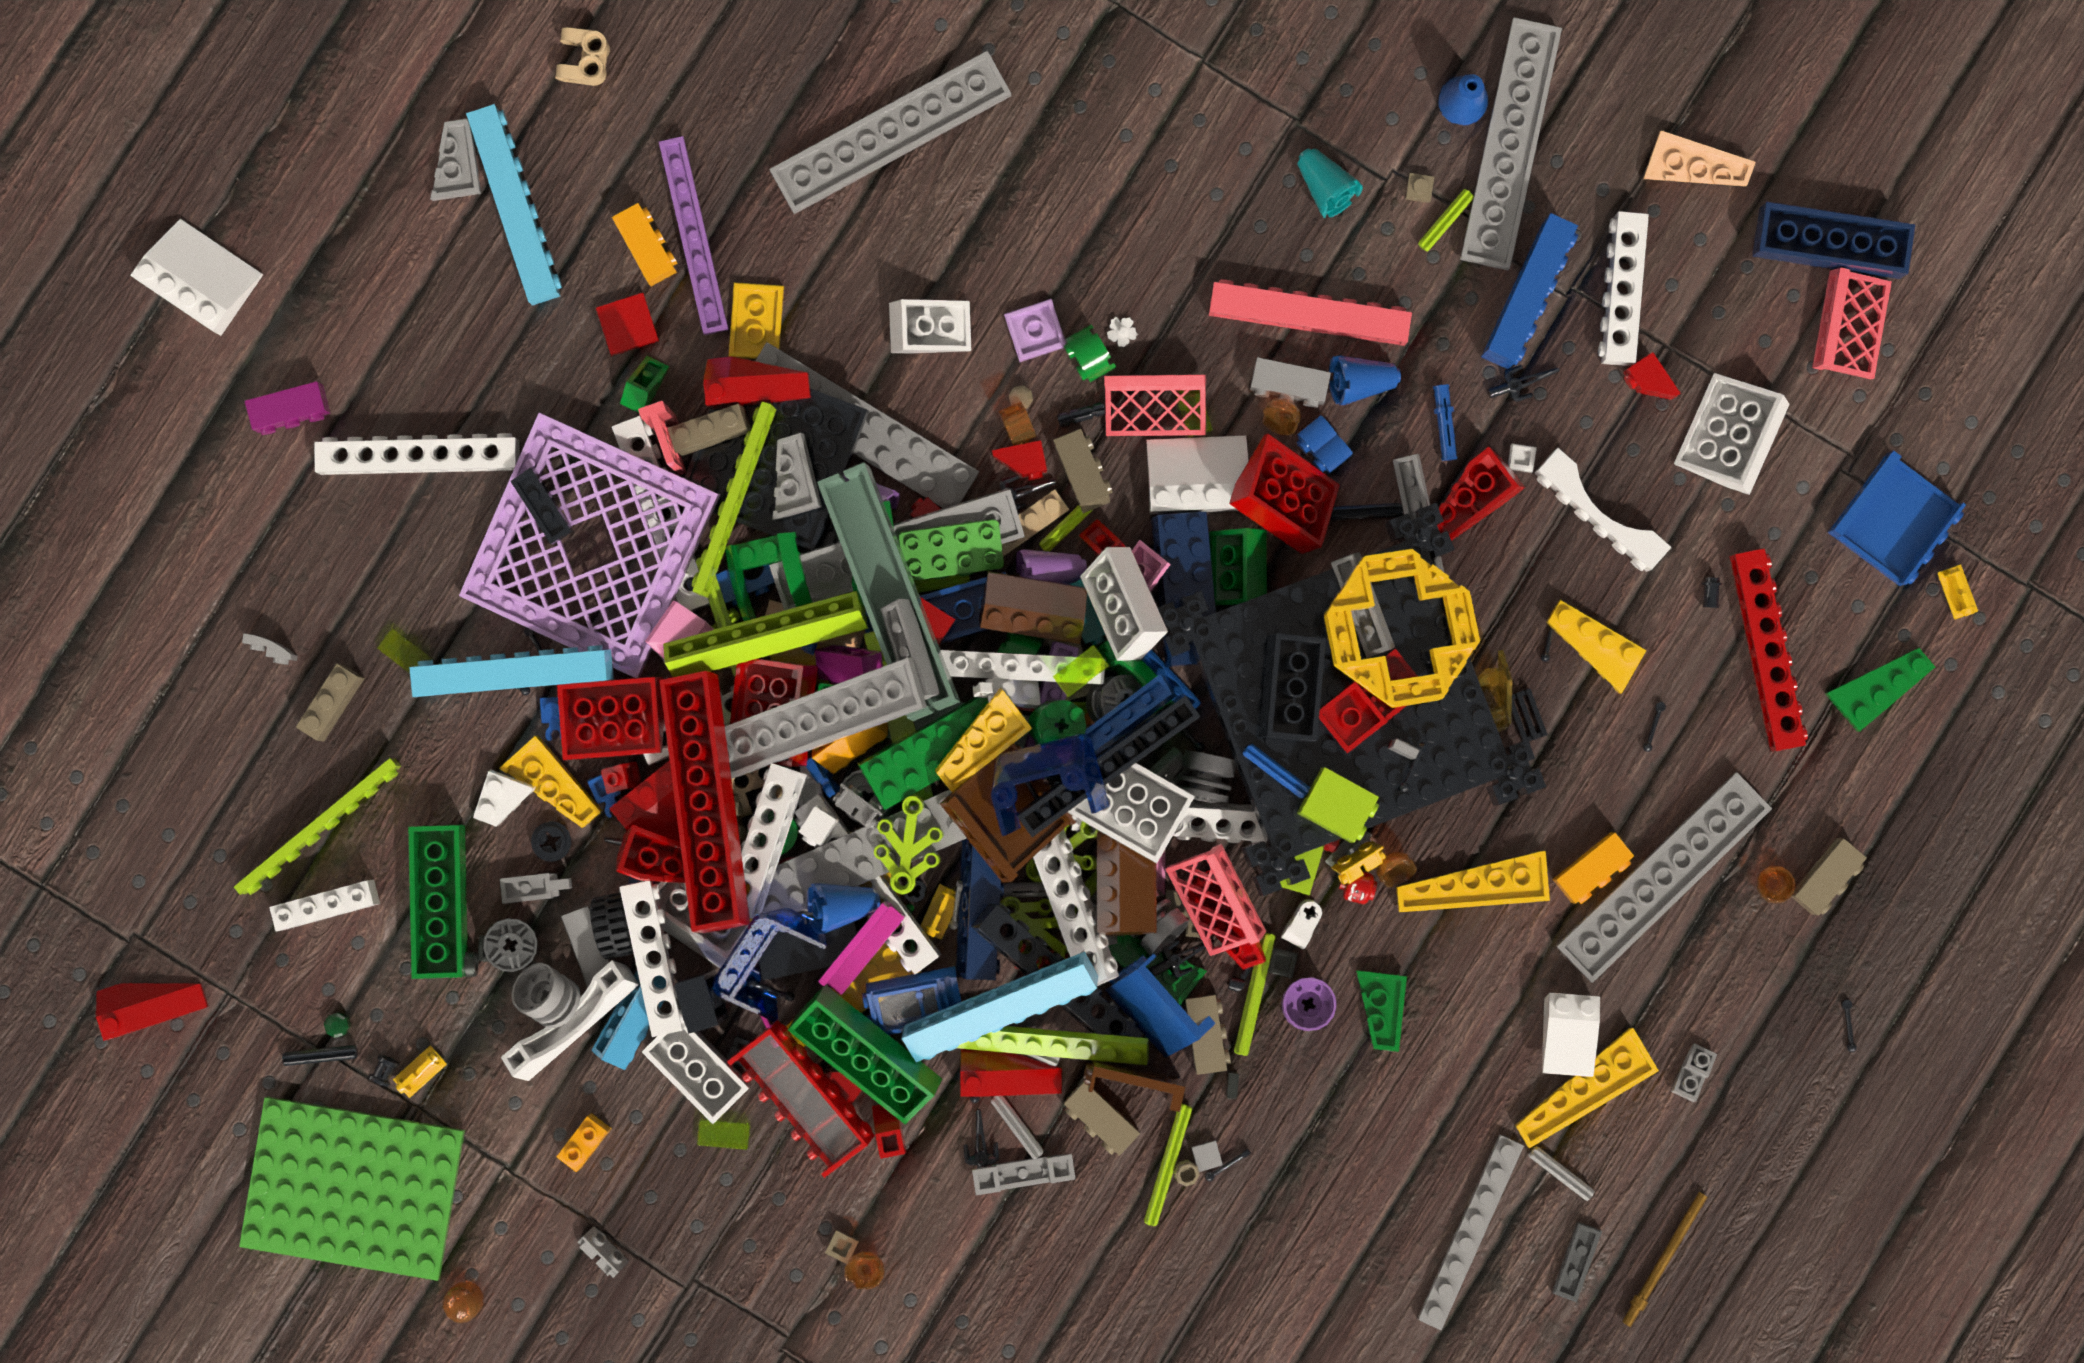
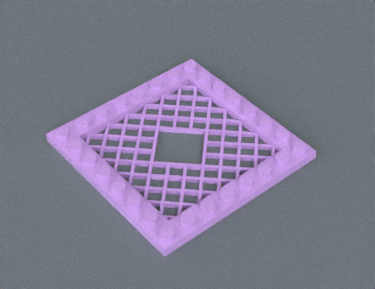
M538 413L459 596L570 648L578 647L579 652L588 651L587 646L602 645L603 650L611 649L613 668L632 677L640 678L653 649L645 640L675 599L720 494L551 417ZM553 447L559 449L558 451L551 453ZM566 453L581 459V461L570 465ZM562 454L566 467L554 471L550 458ZM588 463L604 471L593 475ZM547 464L550 473L541 476ZM584 464L588 477L576 481L572 468ZM530 467L534 468L541 480L552 477L556 490L549 493L551 496L558 494L562 504L559 508L561 511L564 510L569 524L572 526L602 514L619 560L575 577L562 541L557 542L558 546L546 550L542 539L545 536L544 533H540L535 519L510 481ZM568 470L572 483L560 488L556 475ZM611 473L627 481L615 485ZM606 474L611 487L598 491L594 479ZM590 481L594 494L582 498L578 485ZM633 483L649 491L637 495ZM629 485L633 497L621 502L617 489ZM574 487L578 500L566 504L562 491ZM612 491L617 504L605 508L600 495ZM656 494L671 501L659 505ZM651 495L655 508L643 512L639 499ZM596 497L600 510L588 514L584 502ZM635 501L639 514L627 518L623 505ZM580 504L584 517L572 521L568 508ZM678 504H680V505H682V506L685 507V509H684V511H683L682 514H681V511H680V509H679ZM673 505L678 518L666 522L661 509ZM619 508L623 520L611 525L607 512ZM527 510L530 519L521 522ZM657 511L661 524L649 528L645 516ZM641 518L645 531L633 535L629 522ZM678 522L674 534L671 537L667 526ZM532 523L536 535L524 540L520 527ZM625 524L629 537L617 541L613 528ZM663 528L668 541L655 545L651 532ZM517 533L520 542L511 545ZM647 534L651 547L639 552L635 539ZM538 540L542 552L530 556L526 544ZM631 541L635 554L623 558L619 545ZM668 545L661 561L657 549ZM522 546L526 558L514 563L510 550ZM560 549L564 562L552 567L548 554ZM653 551L658 564L645 568L641 555ZM507 556L510 565L501 568ZM544 556L548 569L536 573L532 560ZM637 557L641 570L629 575L625 562ZM527 562L532 575L520 579L516 566ZM621 564L625 577L613 581L609 568ZM566 566L570 579L558 583L554 570ZM658 568L651 584L647 572ZM512 569L516 581L504 585L500 573ZM604 570L609 583L597 587L593 574ZM550 572L554 585L542 590L538 577ZM643 574L647 587L635 591L631 578ZM588 576L592 589L580 593L576 581ZM496 578H497V581H498L499 586L496 585V584H494ZM534 579L538 592L526 596L522 583ZM627 580L631 593L619 598L615 585ZM572 583L576 596L565 600L560 587ZM517 585L521 596L507 589ZM611 587L615 600L603 604L599 591ZM556 589L560 602L548 606L544 593ZM648 591L641 606L637 595ZM594 593L599 606L587 610L582 597ZM540 595L543 606L529 599ZM633 597L637 610L625 614L621 601ZM578 599L582 612L570 616L566 604ZM617 603L621 616L609 620L605 607ZM562 606L565 616L551 609ZM601 610L605 622L593 627L589 614ZM638 614L631 629L627 618ZM584 616L588 627L574 621V619ZM623 620L627 633L615 637L611 624ZM606 626L610 637L595 630ZM628 637L625 644L618 641Z

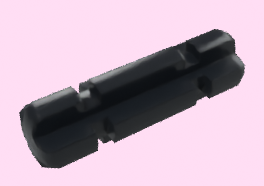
M1100 401L1093 403V406L1087 405L1070 410V413H1060L1057 415V420L1060 427H1066L1072 422L1076 424L1092 419L1093 416H1103L1106 414L1103 402Z

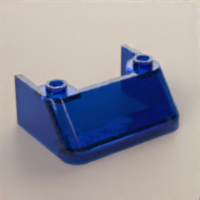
M1075 734L1006 752L996 759L991 799L1002 836L1021 828L1015 808L1017 800L1016 784L1060 774L1062 782L1067 789L1071 791L1085 789L1091 814L1110 806L1093 744L1088 736Z
M781 908L757 914L713 980L715 994L775 1022L778 1020L777 997L756 987L749 988L747 986V981L750 978H754L757 983H760V972L754 966L777 931L788 932L822 949H825L827 946L826 933L816 934L810 923L814 919L790 908Z

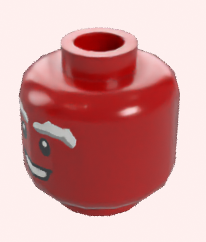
M1362 871L1364 875L1352 883L1343 885L1340 882L1339 889L1343 890V898L1359 904H1366L1369 900L1373 901L1378 883L1374 881L1373 874Z

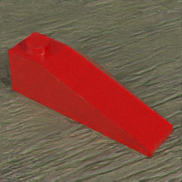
M732 356L707 359L703 382L705 404L711 409L728 408L736 404L747 406L761 404L762 402L773 403L811 398L808 372Z
M1491 447L1486 448L1468 463L1464 473L1458 482L1454 484L1444 503L1439 507L1444 522L1437 526L1440 534L1448 531L1451 541L1525 488L1512 469Z
M632 825L624 834L617 855L616 871L641 881L685 883L680 843Z
M1198 876L1192 880L1191 884L1204 889L1207 880ZM1210 881L1207 891L1220 896L1222 892L1220 886ZM1190 889L1187 894L1191 901L1199 904L1201 894ZM1205 896L1203 906L1215 911L1218 902ZM1221 904L1219 913L1232 918L1233 911L1231 907ZM1201 911L1199 913L1201 922L1210 925L1213 916ZM1216 918L1214 927L1227 932L1229 923ZM1232 926L1231 935L1238 938L1245 937L1241 928ZM1213 934L1223 944L1224 938ZM1260 942L1252 945L1246 943L1226 950L1243 970L1266 961Z
M120 983L96 992V1019L103 1041L209 1007L201 983Z
M961 1049V1097L1062 1094V1068L1016 1053Z

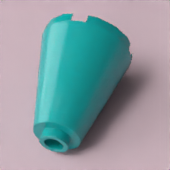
M1308 148L1299 155L1297 165L1323 218H1326V214L1331 218L1341 213L1352 204L1350 199L1354 194L1357 198L1361 194L1363 185L1360 181L1318 149L1311 150Z

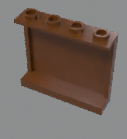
M1014 743L939 803L1001 882H1012L1018 876L1016 872L1065 827L1076 823L1072 817L1073 815L1067 812L1034 837H1031L1018 819L1016 812L1035 799L1023 779L1017 777V771L1022 768L1027 770V777L1038 796L1042 795L1052 786L1043 781L1040 770L1028 762L1025 758V751Z
M1092 1060L1091 1063L1086 1062L1083 1077L1084 1084L1088 1085V1092H1093L1096 1077L1166 1092L1165 1100L1169 1110L1180 1112L1185 1091V1085L1181 1077L1116 1062Z

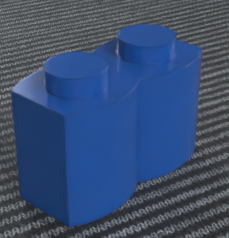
M1322 415L1297 435L1299 439L1297 444L1305 454L1310 452L1315 458L1313 464L1321 472L1325 471L1328 475L1353 454Z

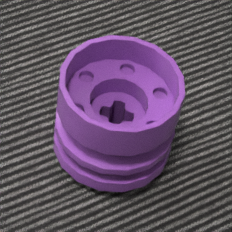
M1302 978L1290 984L1284 992L1281 1002L1282 1012L1286 1020L1295 1028L1304 1031L1319 1030L1326 1026L1334 1017L1336 1010V998L1332 989L1322 980L1315 978ZM1310 997L1313 999L1312 1004L1315 1007L1314 1009H1308L1306 1012L1303 1010L1304 1005L1301 1002L1302 1000H1308Z

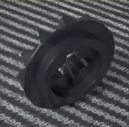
M554 821L540 824L534 830L531 837V846L534 853L545 861L562 859L569 853L572 844L570 832L563 824ZM547 831L552 837L561 836L558 839L559 841L555 843V848L552 846H542L548 841Z

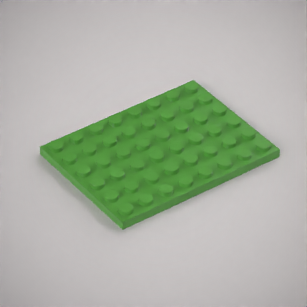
M265 1097L239 1247L438 1281L441 1276L465 1130Z

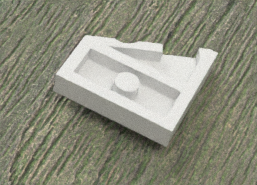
M490 770L488 771L473 818L493 826H498L536 787Z

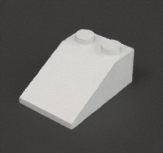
M901 299L889 303L891 353L971 351L969 301Z
M1549 993L1544 998L1542 1073L1594 1076L1600 1023V997Z

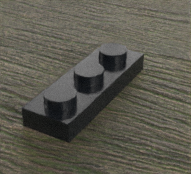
M530 467L510 481L550 544L554 545L574 531L534 468Z

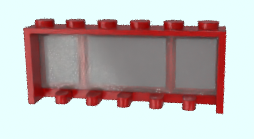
M776 1020L740 1050L736 1051L727 1061L729 1065H732L738 1060L746 1069L742 1074L743 1080L749 1083L754 1079L762 1088L758 1094L759 1099L765 1102L770 1098L779 1108L774 1114L775 1118L778 1121L787 1118L795 1127L791 1132V1137L795 1141L803 1137L811 1146L807 1151V1156L811 1160L818 1156L827 1165L821 1174L824 1178L868 1146L875 1135L870 1125L858 1116L854 1106L842 1097L838 1087L827 1079L823 1074L822 1068L811 1060L807 1055L806 1049L795 1041L788 1028L781 1024L779 1020Z

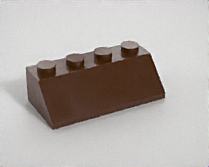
M988 571L978 619L980 628L1080 644L1085 622L1087 591L1085 587Z
M1098 831L1097 933L1109 936L1157 933L1156 863L1103 832Z

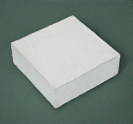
M1512 443L1510 445L1507 465L1512 470L1532 473L1537 447Z

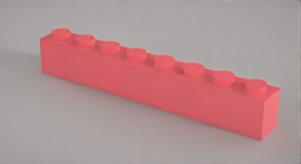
M1219 280V283L1214 282L1208 316L1405 346L1408 342L1412 312H1406L1404 307L1392 306L1391 309L1381 308V304L1368 302L1367 305H1360L1353 299H1342V302L1334 301L1328 295H1318L1317 298L1308 297L1306 292L1293 291V294L1283 293V289L1269 287L1268 290L1258 289V285L1245 283L1244 286H1237L1230 280Z

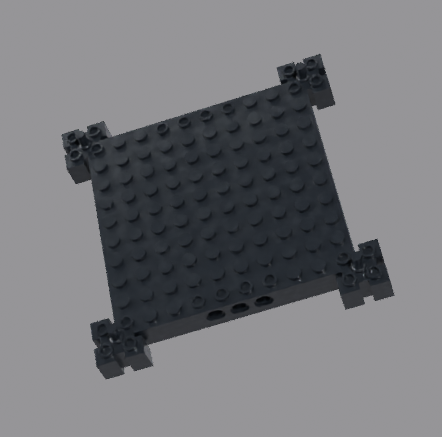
M1437 503L1413 512V520H1411L1409 513L1386 522L1385 527L1391 542L1399 540L1400 544L1370 555L1413 549L1421 555L1420 557L1432 565V559L1448 554L1455 549L1448 531L1440 534L1437 525L1444 521ZM1334 569L1206 617L1202 616L1203 613L1208 611L1201 591L1179 600L1181 605L1179 608L1175 609L1173 602L1157 607L1168 631V636L1162 639L1168 658L1188 652L1191 648L1193 650L1266 844L1264 841H1259L1241 848L1248 867L1256 866L1259 872L1258 875L1252 877L1259 896H1265L1281 890L1280 881L1286 880L1287 885H1294L1311 878L1304 859L1296 860L1295 856L1342 838L1297 814L1305 797L1299 798L1246 758L1243 752L1249 744H1254L1308 785L1309 788L1312 786L1320 769L1325 767L1378 796L1379 798L1376 803L1379 804V807L1372 818L1368 817L1364 826L1367 829L1490 781L1493 784L1487 786L1486 789L1493 806L1517 799L1516 790H1519L1521 795H1526L1546 787L1540 769H1531L1529 761L1535 759L1529 740L1519 741L1504 747L1470 657L1466 660V664L1448 688V692L1443 699L1407 705L1349 753H1346L1320 719L1316 742L1259 737L1268 635L1279 633L1326 639L1320 708L1354 681L1333 664L1324 619L1325 612L1341 590ZM1414 576L1371 582L1395 645L1393 649L1399 652L1418 677L1434 674L1429 650L1453 645L1443 597L1419 600ZM1355 628L1361 660L1386 656L1393 650L1390 649L1388 651L1366 658L1365 652L1363 650L1362 644L1360 642L1359 636ZM1394 739H1400L1418 748L1421 742L1427 744V749L1422 754L1409 782V790L1407 792H1402L1399 786L1405 781L1414 759H1409L1388 749L1391 741Z

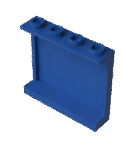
M1893 450L1886 453L1829 529L1828 533L1898 586H1903L1907 583L1912 584L1919 575L1917 571L1922 563L1927 564L1934 555L1932 551L1937 543L1940 545L1949 535V532H1947L1952 524H1957L1963 517L1964 513L1962 510L1966 504L1964 502L1956 503L1900 461L1902 456Z
M1152 954L1148 958H1145L1143 955L1123 970L1118 971L1119 977L1110 980L1111 985L1105 991L1130 1018L1138 1023V1028L1166 1058L1198 1041L1216 1023L1210 1016L1195 1023L1146 968L1156 955Z

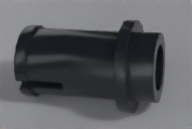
M1705 577L1704 582H1702V585H1704L1703 607L1719 608V588L1722 585L1720 578Z

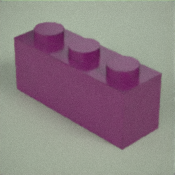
M317 381L245 401L251 428L258 433L261 432V435L275 433V428L283 426L286 429L300 426V422L309 420V422L320 421L324 419V415L331 414L324 386Z
M837 644L814 650L816 666H818V679L829 681V684H839L883 667L882 655L879 651Z

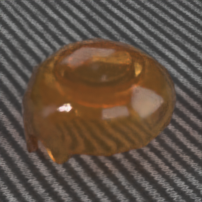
M1274 398L1266 404L1263 411V424L1269 430L1279 435L1293 434L1301 419L1297 405L1286 398Z
M1391 852L1385 855L1386 858L1383 859V863L1377 866L1376 873L1380 881L1387 887H1393L1410 879L1417 871V868L1411 857L1406 853Z
M1769 866L1758 875L1756 889L1760 897L1768 903H1783L1793 895L1795 879L1791 872L1784 867Z
M862 1251L853 1255L844 1268L846 1281H851L856 1289H872L878 1286L885 1276L882 1260L872 1252Z
M458 1282L446 1292L443 1297L442 1308L447 1317L455 1323H467L482 1310L484 1305L483 1294L479 1287L471 1282Z

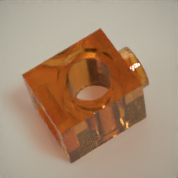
M1022 402L998 411L1013 446L1028 443L1032 438L1036 437Z

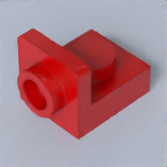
M637 762L620 764L601 770L607 794L636 788L642 783Z

